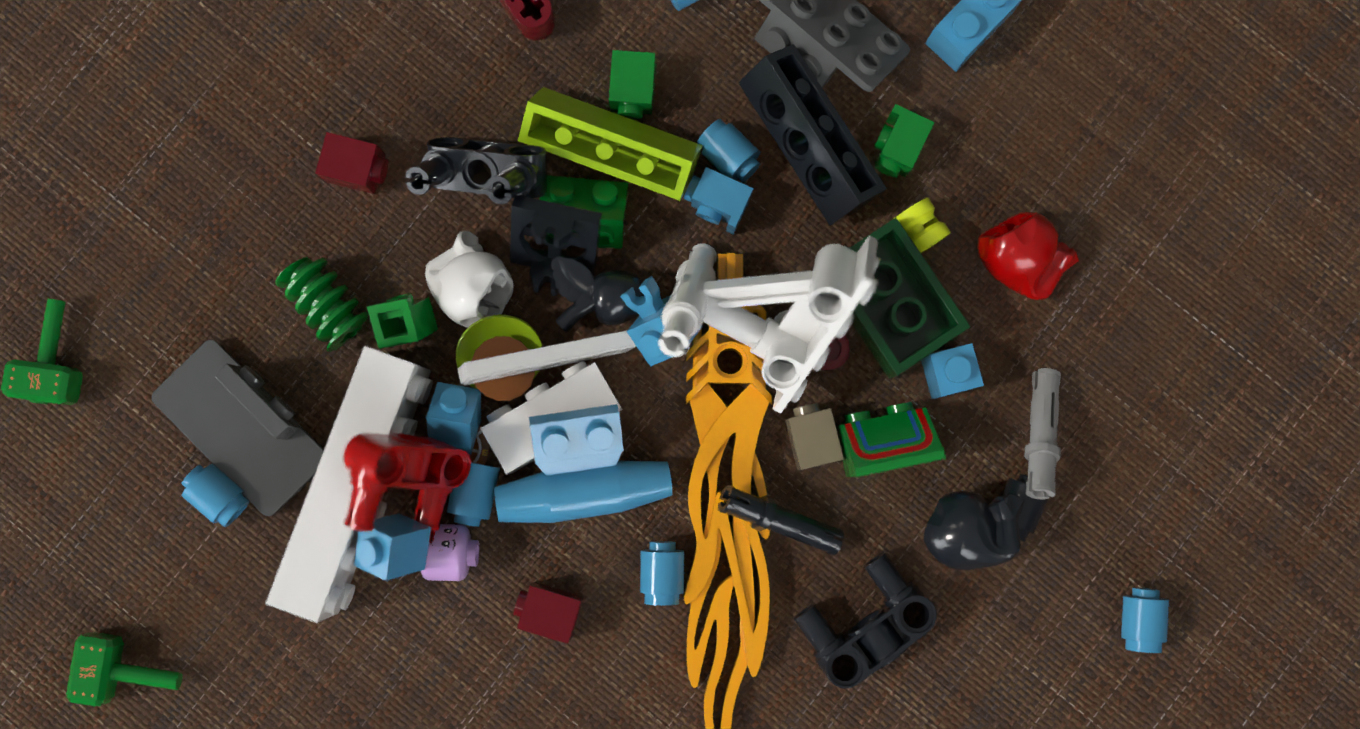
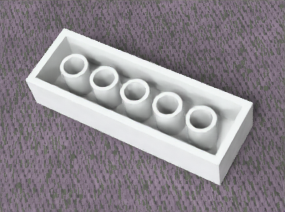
M364 346L265 604L316 623L339 614L340 609L346 610L355 592V585L350 583L356 570L354 561L358 530L343 524L347 516L353 485L350 484V471L345 467L343 461L345 448L353 437L361 433L389 435L403 433L414 435L417 428V421L413 420L419 403L425 404L432 389L433 380L428 379L431 370ZM382 492L375 519L384 516L387 503L383 502L382 499L385 492Z

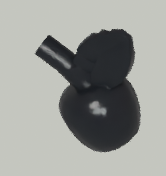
M556 256L552 259L551 268L553 269L552 277L555 280V287L559 289L561 296L574 303L555 319L565 332H568L579 320L595 311L599 322L607 326L620 325L639 316L621 298V295L631 287H633L636 297L644 296L639 289L642 282L636 273L611 270L601 272L594 277L586 265L573 258Z

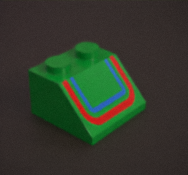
M911 401L887 406L888 415L871 419L870 410L844 415L846 424L836 426L844 458L842 462L845 476L860 477L946 459L944 449L926 407L914 410Z

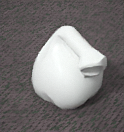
M469 231L459 232L453 247L429 261L426 265L425 277L435 301L452 321L466 328L484 317L501 315L505 305L512 296L513 280L503 262L496 255L483 252L481 244H478V237Z

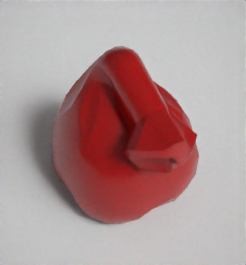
M1022 212L1011 216L985 231L978 238V254L985 269L1008 288L1033 300H1044L1050 297L1064 272L1079 261L1076 250L1073 247L1069 248L1065 243L1058 242L1059 234L1054 224L1037 212Z

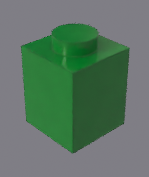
M612 50L609 89L611 112H618V115L629 119H642L643 114L653 115L656 73L655 53Z

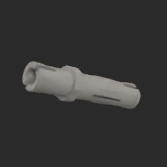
M1051 368L1038 369V372L1034 371L1032 374L1030 444L1025 446L1024 457L1029 460L1026 495L1041 500L1049 499V496L1054 497L1056 494L1055 469L1056 462L1061 458V449L1057 446L1061 373Z

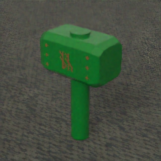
M47 298L37 361L30 362L13 359L6 363L1 385L2 393L5 396L26 399L32 403L73 405L78 402L83 379L82 372L77 368L55 365L66 301Z
M89 632L80 635L75 641L66 696L71 703L102 706L109 703L115 696L117 681L178 690L181 686L183 675L181 672L122 664L121 658L124 642L121 636Z

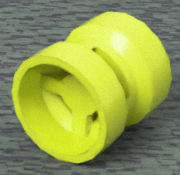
M928 197L896 216L920 253L951 234L945 222H940L935 217V207Z

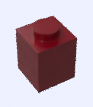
M326 132L315 174L327 183L375 194L377 185L383 184L388 171V160L385 159L386 154L377 144Z
M534 582L530 585L528 591L521 590L513 613L514 616L520 617L517 629L568 644L572 638L584 597Z

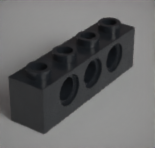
M794 44L766 55L738 82L829 226L857 212L887 189Z

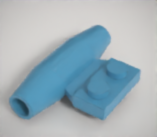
M617 404L529 417L535 464L538 465L542 472L494 487L498 521L512 523H556L621 513L670 497L673 494L670 469L667 461H618L624 450Z

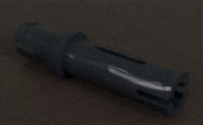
M727 485L720 495L719 499L727 503H718V511L750 522V526L758 531L768 529L825 551L829 555L837 554L842 547L843 542L834 539V537L844 538V531L841 528L827 525L779 506L769 496L765 495L759 498L736 489L732 485Z

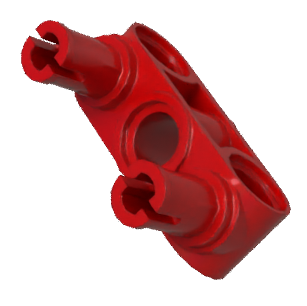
M361 433L356 435L347 444L343 457L344 465L350 471V484L353 485L347 516L343 524L358 531H373L382 492H386L388 487H403L420 490L413 520L431 527V531H438L448 493H452L453 488L463 484L471 470L470 455L467 451L431 437H419L403 433H393L392 435Z

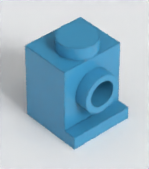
M706 167L701 178L693 176L684 199L691 202V206L697 209L696 215L717 225L721 220L727 222L726 232L734 235L749 203L753 188Z

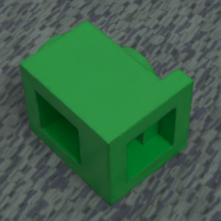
M895 104L886 119V123L892 125V127L885 124L874 145V148L880 150L874 167L879 172L896 178L898 175L906 177L912 170L934 122Z
M412 293L388 298L386 299L387 302L367 306L378 349L418 342L438 330L429 297L413 299Z

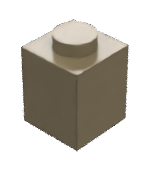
M818 403L794 408L795 417L786 419L785 423L797 470L844 460L831 408L820 411Z

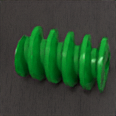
M308 257L301 258L287 266L278 275L275 284L279 288H286L285 297L291 302L297 301L295 305L297 313L308 315L306 318L307 326L311 329L319 328L316 332L317 339L321 342H329L327 352H332L345 345L361 331L362 325L368 319L369 314L368 312H363L355 316L353 315L352 311L359 303L357 298L343 302L341 298L349 288L345 284L336 288L331 286L338 277L336 271L324 275L321 273L328 263L326 258L323 257L315 261Z

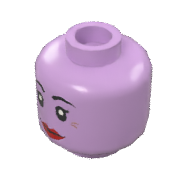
M440 524L438 531H430L425 570L421 571L422 576L426 580L434 581L464 580L468 575L470 566H478L479 541L471 540L470 531L465 525Z

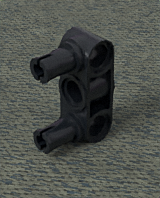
M457 137L435 138L427 142V153L424 155L421 163L407 170L405 178L412 179L406 181V185L409 191L417 195H423L431 188L488 195L491 201L499 205L506 204L516 195L538 198L547 193L546 150L540 146ZM483 161L490 167L491 174L484 168Z
M885 552L878 554L864 565L865 570L886 597L883 601L885 605L861 619L845 635L841 633L836 634L814 604L809 605L793 618L814 647L813 655L816 658V663L829 681L842 689L858 685L877 670L893 662L910 645L927 634L934 627L937 619L933 603L925 597L919 587L915 586L912 581H905ZM919 602L923 608L922 618L915 624H906L903 619L905 607L909 603ZM846 654L852 656L854 665L849 674L844 676L833 674L832 664L838 656Z

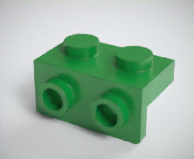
M547 175V193L539 197V200L602 213L599 248L620 249L623 247L624 220L628 198L627 182ZM548 234L551 238H554L553 234Z

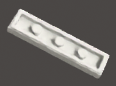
M626 331L465 362L457 370L460 383L469 385L626 353L635 348L636 345Z

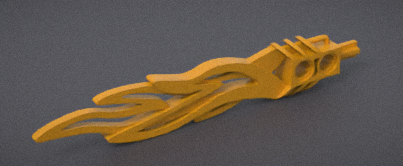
M718 254L717 280L743 278L744 254ZM761 305L741 307L751 313H758V317L764 320L767 319L766 310ZM709 325L708 331L703 336L701 328L693 339V346L686 352V361L693 356V368L686 374V382L693 377L692 390L686 395V404L690 402L700 443L688 486V507L696 536V550L684 592L685 604L691 603L687 628V669L691 686L696 688L700 678L708 638L713 622L716 620V649L704 694L705 728L715 729L713 723L715 689L727 652L729 603L734 586L740 615L741 642L725 692L720 729H731L734 704L747 665L751 676L755 677L758 674L763 659L769 621L770 588L765 556L758 530L753 529L750 526V522L733 516L732 537L728 514L718 511V503H724V501L719 499L721 493L717 491V478L724 449L730 436L735 433L731 467L732 486L751 494L752 476L758 497L767 496L763 473L755 454V449L768 404L772 405V396L766 390V382L762 377L764 359L751 353V347ZM725 350L735 351L741 358V368L733 374L724 373L718 367V355ZM709 384L749 385L726 407ZM705 472H707L709 500L703 532L701 488ZM765 529L759 531L764 539H767L770 530ZM722 536L732 575L727 577L717 587L699 642L694 647L700 611L718 566ZM751 549L756 563L759 582V606L756 621Z

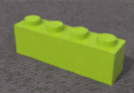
M542 87L528 100L518 137L519 142L543 147L546 152L679 201L690 184L703 146Z

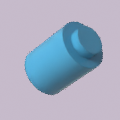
M471 462V470L467 479L460 486L453 488L449 496L447 512L455 514V523L479 527L481 519L490 520L494 500V487L497 485L500 468Z

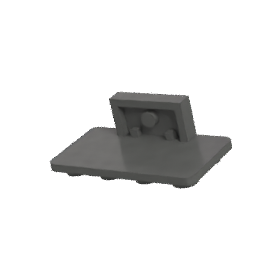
M759 0L771 11L754 39L770 53L794 44L822 88L826 86L835 71L839 69L864 91L872 92L910 53V47L896 32L890 30L871 14L863 4L856 0Z
M207 340L153 392L152 401L217 468L244 490L242 494L263 515L273 516L315 476L324 449L293 418L295 415L293 409L280 397L275 396L273 398L262 387L265 384L264 380L247 365L242 367L220 343L214 340Z

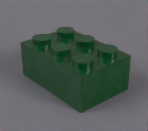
M896 217L870 234V236L878 240L876 257L880 258V262L873 276L877 280V286L865 305L858 302L851 313L853 314L852 325L889 379L898 376L970 328V325ZM868 236L849 249L858 252Z

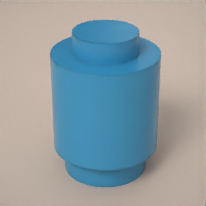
M721 119L716 120L702 133L697 141V144L703 145L702 155L721 174L734 180L739 178L742 182L746 181L760 166V163L757 161L760 151L732 123L726 124Z
M210 464L206 468L201 465L196 466L181 483L185 487L181 496L213 524L219 522L225 528L234 522L250 503L242 494L244 490L214 464Z
M650 541L649 549L641 550L640 593L644 594V604L659 606L679 604V594L684 593V551L676 550V542Z
M1133 587L1132 595H1123L1121 638L1126 639V650L1162 653V643L1167 642L1169 600L1160 598V590Z

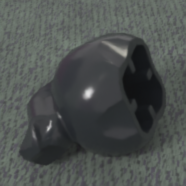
M966 490L945 494L939 499L934 513L927 522L924 531V542L929 552L937 561L956 570L968 571L1008 562L1014 559L1021 549L1018 519L1022 513L1025 500L1015 495L1007 494L1005 497L997 496L989 503L981 494Z

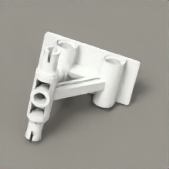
M869 235L858 252L840 244L824 246L816 255L813 271L716 280L713 265L716 262L717 254L714 248L705 243L697 244L692 248L693 251H690L689 260L684 261L677 271L675 287L661 316L662 324L665 328L662 336L659 338V347L662 352L672 357L684 355L686 348L688 349L690 337L700 330L702 322L751 347V353L764 359L762 377L768 385L776 389L773 410L782 413L789 401L796 403L800 399L808 381L805 378L812 369L815 371L821 369L830 352L828 345L833 338L841 339L845 335L853 319V314L851 313L858 302L865 305L871 298L877 286V280L873 276L880 262V258L876 257L878 240ZM793 302L789 310L780 312L774 320L770 317L764 320L741 308L742 306Z

